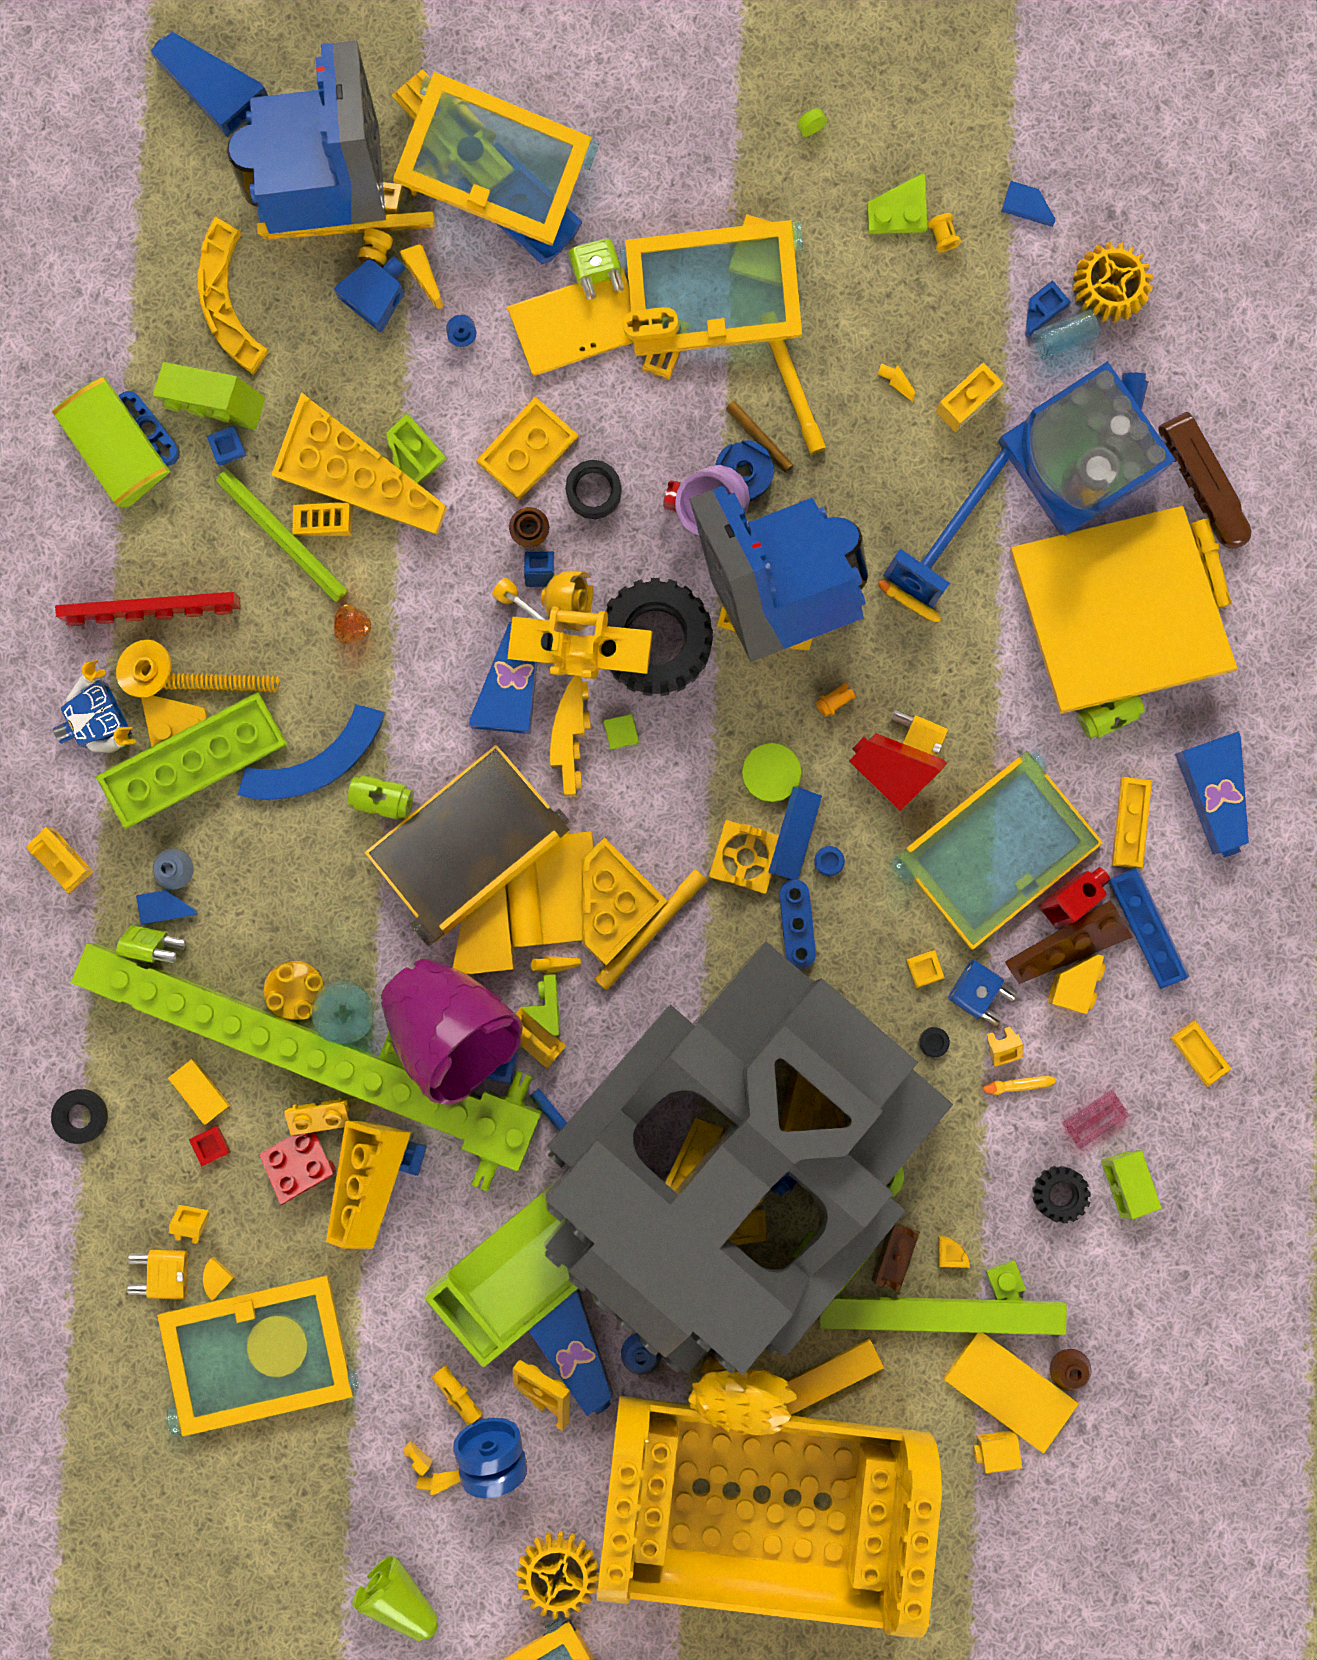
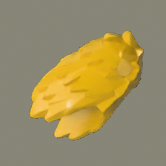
M727 1369L710 1371L699 1382L693 1383V1391L688 1401L690 1402V1408L696 1409L701 1419L708 1420L716 1428L720 1425L727 1432L733 1429L743 1435H764L779 1432L783 1428L781 1424L791 1418L789 1412L786 1411L787 1405L785 1404L795 1401L797 1394L788 1388V1382L785 1379L772 1375L769 1371L748 1369L742 1375L737 1370L731 1374Z

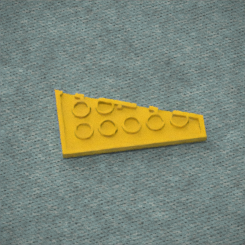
M301 392L271 475L279 480L344 503H350L358 508L438 536L447 511L446 505Z

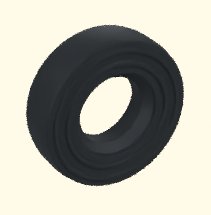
M76 1089L66 1092L55 1102L51 1112V1124L55 1133L64 1141L73 1144H83L96 1139L103 1132L108 1120V1111L103 1099L95 1092L87 1089ZM75 1105H84L90 1111V1122L84 1128H76L69 1121V1112Z

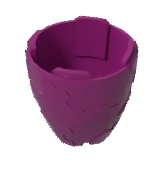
M420 959L414 963V969L404 968L386 984L381 994V1006L392 1039L393 1048L409 1077L420 1087L422 1093L430 1101L452 1105L467 1099L473 1088L482 1083L501 1064L510 1062L521 1044L520 1035L522 1034L523 1026L520 1018L502 999L481 983L453 967L430 959Z

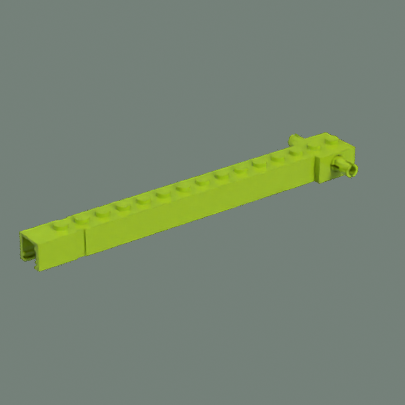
M86 943L70 982L119 1003L133 1005L132 1008L464 1140L461 1149L475 1154L481 1159L470 1184L478 1188L484 1176L480 1188L484 1191H489L497 1166L502 1165L517 1172L519 1171L543 1112L527 1106L523 1102L530 1083L534 1078L526 1074L522 1085H520L524 1072L515 1070V1075L507 1095L502 1096L486 1090L482 1097L470 1093L467 1099L452 1105L435 1103L422 1093L420 1087L409 1077L404 1068L378 1058V1055L290 1020L280 1018L275 1014L162 969L148 967L146 963L137 959L118 956L116 951L99 944Z

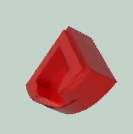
M674 480L668 482V488L663 500V507L665 509L675 511L676 495L681 482Z

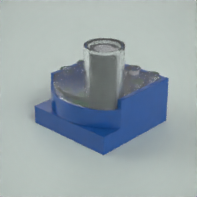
M1108 361L1034 408L1025 421L1003 434L998 440L1001 448L1004 447L1009 452V460L1060 535L1064 534L1065 536L1160 476L1175 461L1173 455Z

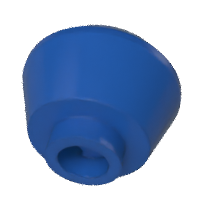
M638 1333L629 1336L621 1348V1360L624 1366L630 1372L637 1375H646L653 1372L659 1366L662 1359L660 1352L654 1356L641 1344Z

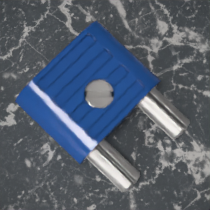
M973 959L968 963L950 991L948 1000L975 1018L979 1019L982 1017L994 1026H998L999 1023L997 1021L1001 1022V1017L987 1008L997 993H1000L1010 1001H1014L1015 998L1010 994L1017 997V992L1005 985L1002 977Z

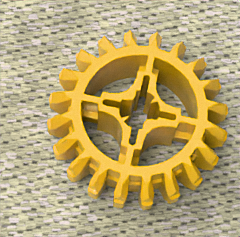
M1111 241L1105 245V248L1099 244L1095 246L1093 252L1087 251L1084 255V260H1079L1076 265L1078 270L1073 274V279L1076 282L1072 285V290L1079 293L1076 295L1075 301H1085L1081 309L1085 311L1090 307L1093 310L1090 315L1091 318H1095L1100 313L1102 314V323L1106 322L1110 315L1113 323L1118 322L1120 317L1126 321L1132 316V313H1139L1142 309L1141 305H1145L1149 300L1147 295L1153 289V286L1149 284L1153 279V274L1146 272L1150 268V263H1141L1144 256L1143 254L1135 256L1133 254L1134 246L1126 251L1124 250L1123 242L1119 243L1116 248H1114ZM1115 263L1123 266L1124 268L1117 267ZM1098 266L1100 269V279L1095 285H1092L1091 271L1094 267ZM1109 278L1112 279L1111 282L1114 279L1118 284L1115 286L1114 283L1110 284L1107 281ZM1133 279L1134 293L1128 299L1125 294L1127 292L1125 285L1129 280ZM1101 296H1107L1111 301L1106 300Z
M562 1530L558 1531L556 1540H553L551 1532H547L545 1543L537 1536L534 1539L535 1547L532 1545L525 1547L526 1555L519 1558V1564L523 1567L517 1568L516 1576L522 1578L518 1581L517 1587L518 1589L525 1590L522 1594L523 1601L532 1599L530 1603L531 1610L541 1606L540 1615L542 1617L547 1614V1610L553 1611L552 1617L554 1620L558 1618L559 1611H563L566 1618L570 1617L571 1608L577 1613L581 1612V1602L587 1605L591 1602L589 1594L596 1593L597 1586L594 1583L599 1581V1573L594 1571L598 1568V1561L590 1560L594 1555L593 1549H587L583 1552L586 1541L582 1539L577 1545L574 1544V1533L569 1535L568 1541L563 1540L564 1533ZM560 1553L559 1557L554 1561H539L545 1555ZM570 1556L579 1564L583 1578L576 1576L577 1573L569 1568L568 1561ZM563 1563V1574L559 1577V1579L556 1580V1583L553 1586V1574H556L557 1570L560 1569V1566ZM533 1572L538 1573L539 1578H542L547 1583L546 1593L537 1586ZM573 1588L577 1589L567 1596L555 1597L562 1589L571 1591Z

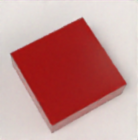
M218 1125L189 1139L201 1167L231 1152Z

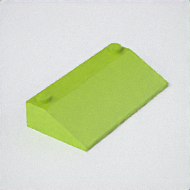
M556 1181L426 1289L424 1299L483 1368L578 1289L569 1280L568 1268L563 1263L560 1267H557L545 1256L547 1249L544 1247V1242L561 1223L546 1209V1193Z

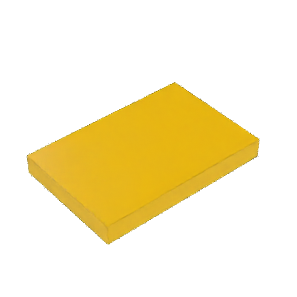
M535 396L478 457L476 463L520 501L579 438V435Z

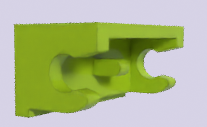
M1129 1150L1101 1159L1120 1218L1133 1220L1162 1209L1142 1150L1133 1152Z

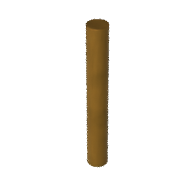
M732 401L726 407V410L758 444L768 451L770 457L785 473L794 466L735 401Z

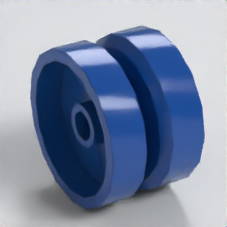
M504 1418L482 1419L465 1427L454 1440L453 1452L456 1463L459 1466L461 1485L466 1493L477 1498L500 1497L513 1491L524 1481L527 1475V1461L525 1452L522 1450L520 1430L514 1422Z

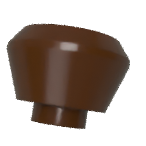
M525 507L519 509L510 519V535L517 544L523 547L538 546L545 541L549 534V521L546 515L537 508Z
M1064 1349L1053 1357L1050 1364V1375L1059 1388L1066 1391H1076L1083 1388L1090 1380L1092 1373L1091 1364L1087 1356L1081 1351Z

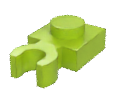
M1015 1260L985 1270L997 1300L1004 1298L1006 1300H1024L1018 1295V1293L1025 1291L1026 1288Z

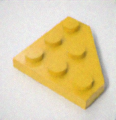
M604 837L582 859L583 945L603 966H606L662 908L667 900Z

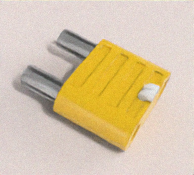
M895 710L891 720L909 727L902 743L937 757L948 729L917 715L910 717Z
M150 1250L148 1254H129V1264H147V1284H129L127 1287L129 1295H147L148 1299H186L188 1251Z

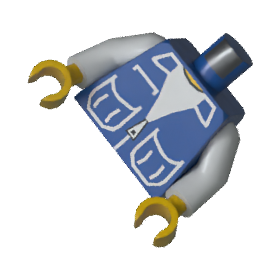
M98 660L85 662L82 665V675L67 696L66 704L61 707L67 722L53 728L56 739L59 743L63 744L75 738L79 746L88 748L92 752L114 753L125 745L135 744L136 739L128 738V735L132 734L131 730H133V727L128 726L108 683L102 680L97 681V678L105 676L106 671L104 669L95 670Z

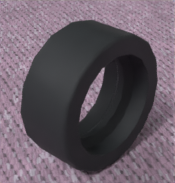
M588 460L579 463L571 470L566 480L565 490L568 503L575 513L584 518L596 520L607 517L615 511L620 503L622 487L619 475L612 466L603 461ZM590 473L603 475L610 482L611 494L608 500L596 507L587 506L582 503L576 493L579 480Z

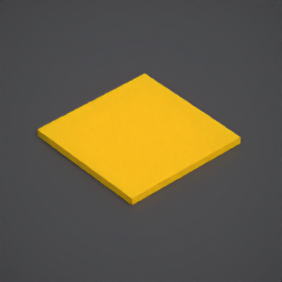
M1183 506L1071 532L1066 536L1063 534L1011 547V557L1060 714L1220 676L1237 670V665Z

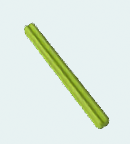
M225 470L219 474L216 479L217 483L334 602L341 601L347 595V589L231 471Z

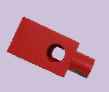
M1098 867L1092 873L1089 871L1083 872L1073 877L1037 906L1055 929L1075 923L1107 895L1103 887L1111 881L1110 876L1101 867Z

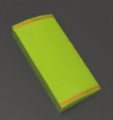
M101 376L85 385L51 411L116 507H130L170 473V470L106 377Z

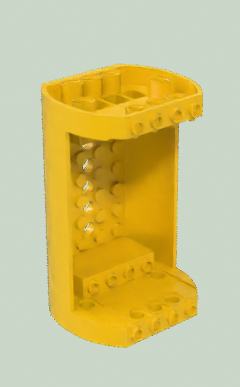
M619 1396L596 1601L629 1605L630 1599L881 1628L886 1635L916 1639L924 1637L929 1627L942 1499L940 1458L936 1441L931 1432L791 1416L787 1422L781 1424L783 1428L779 1432L764 1435H743L733 1429L727 1432L720 1425L716 1428L708 1420L701 1419L697 1410L691 1409L690 1404ZM857 1477L853 1511L849 1496L850 1489L845 1479ZM699 1478L706 1479L710 1484L709 1490L704 1494H698L692 1488L694 1481ZM735 1482L740 1486V1492L736 1497L730 1498L723 1493V1487L726 1483ZM761 1485L767 1486L771 1491L769 1498L765 1501L756 1500L753 1496L756 1487ZM789 1489L798 1490L801 1494L799 1502L794 1505L787 1504L783 1498L785 1492ZM824 1492L830 1495L831 1503L826 1508H819L814 1504V1498L817 1494Z

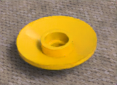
M140 640L131 644L121 654L117 663L116 678L119 686L124 692L137 698H145L156 694L169 679L172 667L170 655L163 645L153 640ZM151 668L150 672L146 675L147 669Z

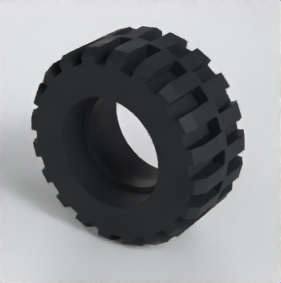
M651 578L649 582H643L642 579L633 582L634 586L630 588L623 587L618 591L619 595L615 599L611 598L608 602L606 610L608 613L607 626L630 628L632 622L641 614L650 611H662L674 616L683 629L684 643L678 655L671 661L658 665L649 664L648 674L610 671L619 683L622 682L627 686V689L633 692H643V695L652 696V694L665 696L675 690L679 692L685 689L688 683H693L708 663L713 641V629L709 612H706L704 603L699 597L696 598L692 594L691 589L687 586L683 588L678 586L677 581L668 579V582H662L660 578ZM607 640L602 644L601 650L603 655L610 657L616 652V644L613 640Z

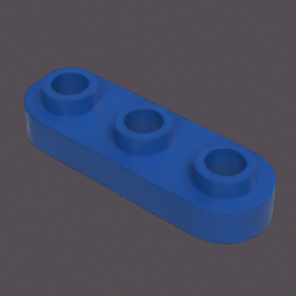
M794 879L785 882L779 891L785 956L796 968L804 969L812 965L816 958L811 901L807 885L801 880ZM793 888L798 889L800 892V897L797 900H793L789 896V892ZM796 918L803 921V927L800 930H796L792 926V922ZM799 948L805 949L807 953L803 960H799L795 955L796 950Z

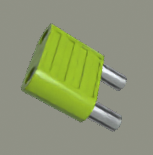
M131 925L119 939L116 955L151 963L155 960L174 963L176 953L164 951L165 946L184 950L186 940L169 937L167 932Z

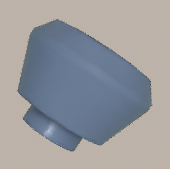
M168 849L161 852L154 860L152 866L154 879L160 886L166 889L174 890L184 887L193 875L191 858L185 852L178 849Z

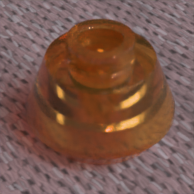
M348 603L337 610L334 619V634L342 644L360 641L365 635L369 634L371 621L370 618H367V614L364 611Z

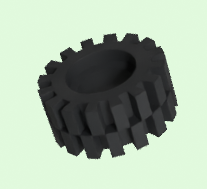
M1052 1166L1049 1170H1043L1041 1172L1042 1175L1035 1179L1036 1185L1032 1188L1034 1193L1032 1198L1037 1205L1036 1208L1044 1216L1057 1223L1058 1221L1068 1223L1069 1220L1073 1222L1078 1220L1077 1216H1083L1086 1213L1084 1209L1090 1205L1088 1197H1091V1191L1087 1188L1089 1187L1088 1182L1083 1179L1080 1173L1066 1166ZM1057 1183H1067L1072 1189L1070 1202L1063 1206L1055 1205L1050 1198L1052 1187Z

